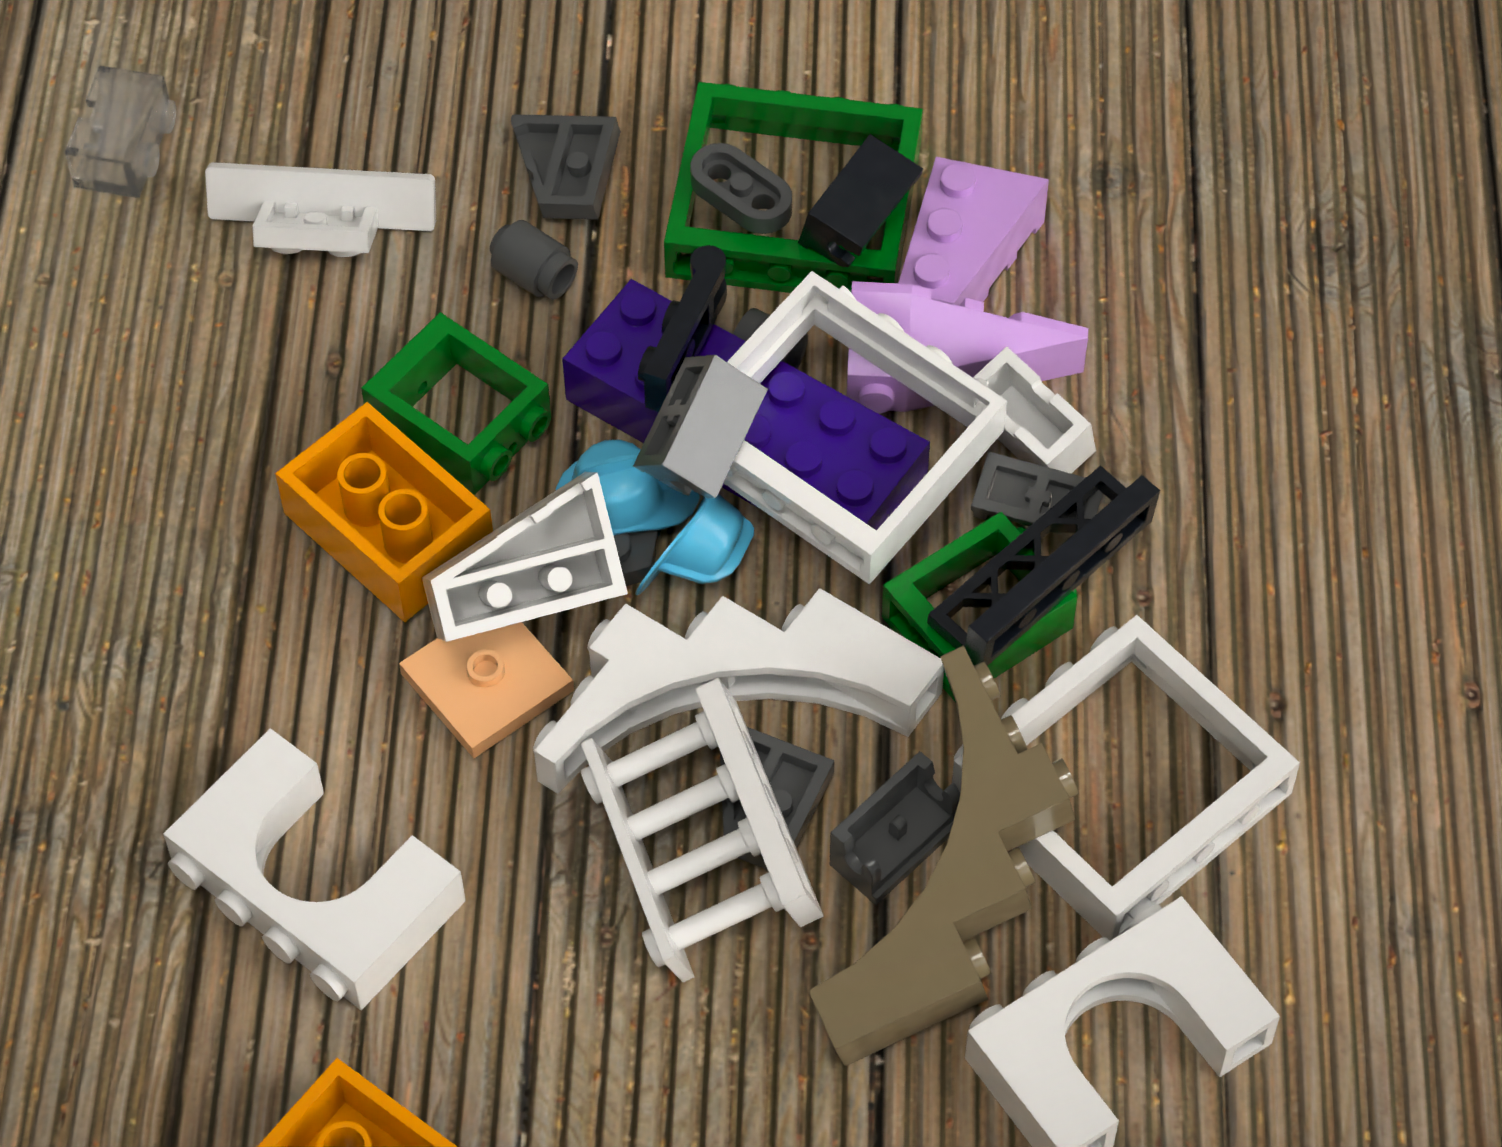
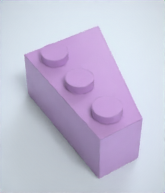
M936 157L898 283L930 288L931 299L961 306L965 297L984 302L989 295L990 286L1003 269L1008 270L1017 258V251L1031 233L1036 234L1044 223L1049 179Z

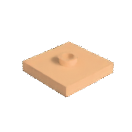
M522 622L448 642L436 638L399 663L401 675L473 759L574 692L573 679Z

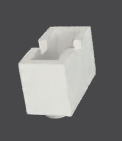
M1005 347L973 377L974 379L981 378L988 381V388L1007 400L1004 432L997 439L1019 460L1072 474L1096 451L1091 423L1058 393L1054 394L1041 382L1040 376L1008 347Z

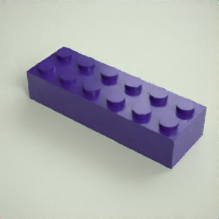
M630 279L562 358L567 401L644 443L659 412L645 408L644 382L638 380V369L645 350L649 346L657 347L663 335L662 323L664 315L672 301ZM714 324L698 356L717 355L727 362L746 341ZM780 361L760 383L768 388L744 440L876 531L928 473L930 441L787 363ZM723 483L722 488L754 505Z

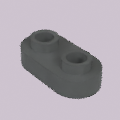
M714 143L701 148L693 156L690 170L691 185L694 192L744 229L753 233L768 234L782 229L789 222L792 216L791 188L782 178L733 145ZM715 179H725L726 181H724V182H715L714 180H715Z

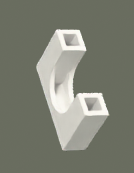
M270 728L163 833L171 857L168 866L174 875L189 888L196 890L201 885L214 895L218 908L233 923L238 926H244L248 922L264 934L262 936L264 943L279 959L288 964L296 959L310 970L312 981L329 998L339 1001L344 997L358 1009L362 1010L466 901L461 871L412 835L363 886L344 897L324 902H308L291 898L275 889L263 876L267 857L275 843L324 794L317 763Z
M1181 896L1163 908L1159 904L1146 908L1133 919L1127 931L1113 940L1109 941L1107 937H1103L1092 942L1079 954L1075 964L1059 974H1056L1055 971L1041 974L1026 987L1021 998L1005 1008L997 1004L980 1013L972 1021L969 1027L970 1030H968L965 1059L1032 1147H1113L1119 1120L1078 1069L1067 1048L1065 1035L1080 1015L1095 1006L1112 1001H1134L1154 1007L1166 1014L1177 1024L1219 1078L1272 1044L1280 1015Z

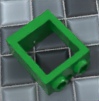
M441 312L361 388L364 404L368 402L473 495L489 480L495 481L499 479L508 469L512 457L528 441L534 442L538 440L548 428L552 418L549 386L546 382ZM456 364L512 401L469 444H466L413 407Z
M1002 512L989 518L883 584L881 617L894 632L939 658L955 650L946 639L927 623L928 614L935 609L927 598L997 555L1026 529L1023 527L1016 528ZM1032 548L1024 555H1032ZM1032 570L1010 571L1021 581ZM1076 589L988 665L994 679L1073 629L1078 598ZM944 670L943 689L955 701Z

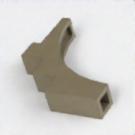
M964 646L940 656L957 703L963 742L960 799L947 845L925 889L894 929L853 965L809 990L810 996L844 1067L988 1000L981 978L991 974L989 966L975 938L964 943L963 941L1032 909L1026 887L1036 882L1019 846L1075 820L1070 798L1079 794V791L1063 759L1052 763L1042 743L1027 749L1023 736L1012 715L1000 719L991 701L1000 697V692L994 678L984 661L975 666L973 665Z

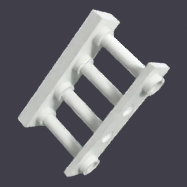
M719 678L695 688L704 709L703 712L695 715L697 722L624 757L612 761L593 738L581 743L589 764L588 767L581 770L582 778L595 803L603 802L650 926V929L642 932L645 946L658 968L667 965L682 982L694 978L684 948L771 907H773L775 912L785 908L800 927L824 917L738 704ZM706 745L711 750L719 747L725 764L716 768L718 775L634 815L632 814L622 785ZM727 798L732 803L740 800L747 818L738 821L739 829L653 869L642 840L643 838ZM749 852L754 857L762 854L768 873L760 876V884L674 924L663 895L664 892Z

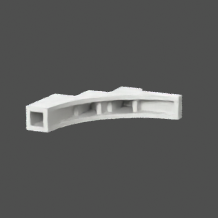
M820 588L806 606L798 604L792 609L783 624L782 630L722 596L709 613L703 611L694 618L686 632L685 638L625 603L611 621L608 619L603 620L593 631L587 647L590 656L591 675L587 676L575 690L571 700V707L558 722L550 721L536 738L533 752L535 755L537 780L558 794L588 764L581 746L582 742L593 738L600 748L606 751L635 731L673 714L701 708L702 704L695 688L716 678L720 679L735 701L775 699L821 704L865 716L909 737L942 694L944 678L942 660Z

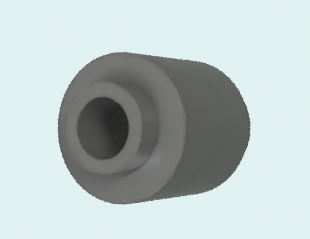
M518 220L511 225L506 224L501 227L494 235L490 244L492 268L536 297L547 296L552 300L559 298L568 290L577 274L578 262L570 256L569 248L525 220Z

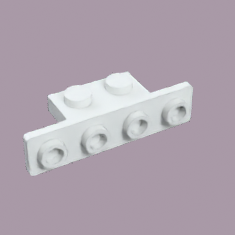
M215 162L209 163L205 171L209 218L253 221L254 247L271 248L273 251L281 254H293L302 250L328 251L331 255L337 257H351L359 253H369L378 228L432 231L436 224L435 177L431 174Z

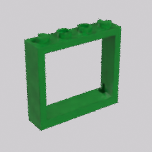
M698 82L664 239L665 278L691 281V257L682 256V253L692 254L695 249L710 245L716 246L725 254L726 274L724 278L729 286L791 293L811 271L838 289L845 286L850 292L852 281L897 283L914 185L911 186L886 219L881 250L865 249L860 256L849 252L855 257V260L846 268L830 261L810 247L806 249L798 244L799 240L689 227L696 193L691 185L690 164L695 153L707 145L710 128L855 146H861L871 134L918 165L923 109L905 107L899 104L848 100L842 97L831 98L797 94L785 90L772 91L739 87L732 84ZM868 276L883 278V281L868 279Z

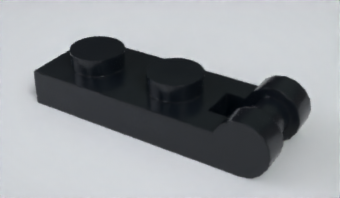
M701 246L691 254L690 271L692 279L680 302L673 300L669 304L662 323L663 335L657 347L649 346L642 356L638 369V380L644 382L645 408L657 412L660 411L685 357L698 356L726 301L727 284L724 278L726 274V257L724 252L716 246Z

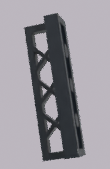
M1100 465L928 614L927 623L955 649L964 646L974 666L983 661L988 666L1152 522L1160 490L1143 475L1126 488ZM1100 490L1111 502L1092 519H1084L1083 503L1096 491ZM1075 511V518H1067ZM1048 533H1075L1051 555L1041 556V539ZM1032 548V555H1024ZM1005 570H1032L1006 594L998 593V577ZM989 585V593H980ZM963 607L989 608L968 626L967 633L951 619Z

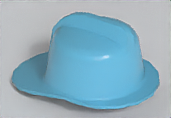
M604 440L592 445L579 457L578 461L562 474L556 486V490H558L584 472H598L613 536L630 532L659 530L679 525L693 514L700 499V494L693 490L687 496L672 489L650 474L635 468L633 465L641 449L633 443L623 440Z
M718 494L717 498L714 499L704 497L693 518L656 561L638 586L635 594L637 596L641 594L660 572L700 584L718 582L730 576L740 564L754 536L753 525L721 495Z

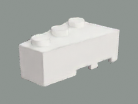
M598 472L582 473L422 577L437 638L448 642L628 594Z

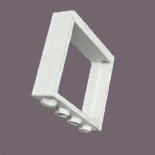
M811 271L727 363L758 383H761L815 325L968 427L877 531L745 440L743 441L724 484L870 584L1004 432L1007 400L989 389L988 381L981 378L974 379L954 366L950 358L937 347L931 345L924 346L906 334L899 323L892 317L883 313L876 314L858 302L845 286L838 289Z
M1138 615L1119 629L1113 626L1105 630L1095 640L1090 652L1076 664L1066 662L1049 677L1042 691L1029 701L1026 698L1017 700L1001 717L1003 719L1012 715L1027 746L1132 662L1251 771L1113 886L1101 877L1054 831L1019 846L1027 864L1102 937H1107L1109 941L1127 931L1133 919L1143 910L1152 905L1162 903L1287 798L1293 791L1300 764L1297 759ZM963 745L958 749L953 759L952 783L957 786L959 792H961Z

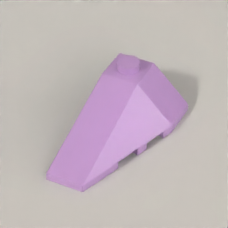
M852 281L851 293L858 302L876 314L883 313L892 317L899 323L906 334L924 346L931 345L937 347L950 358L954 366L971 377H974L1005 347L1013 351L1039 375L1041 382L1084 372L1088 342V328L1026 312H1019L1007 318L984 312V302L966 297L962 301L961 306L931 299L930 288L914 284ZM849 348L847 397L876 413H885L887 411L907 412L934 406L928 400Z

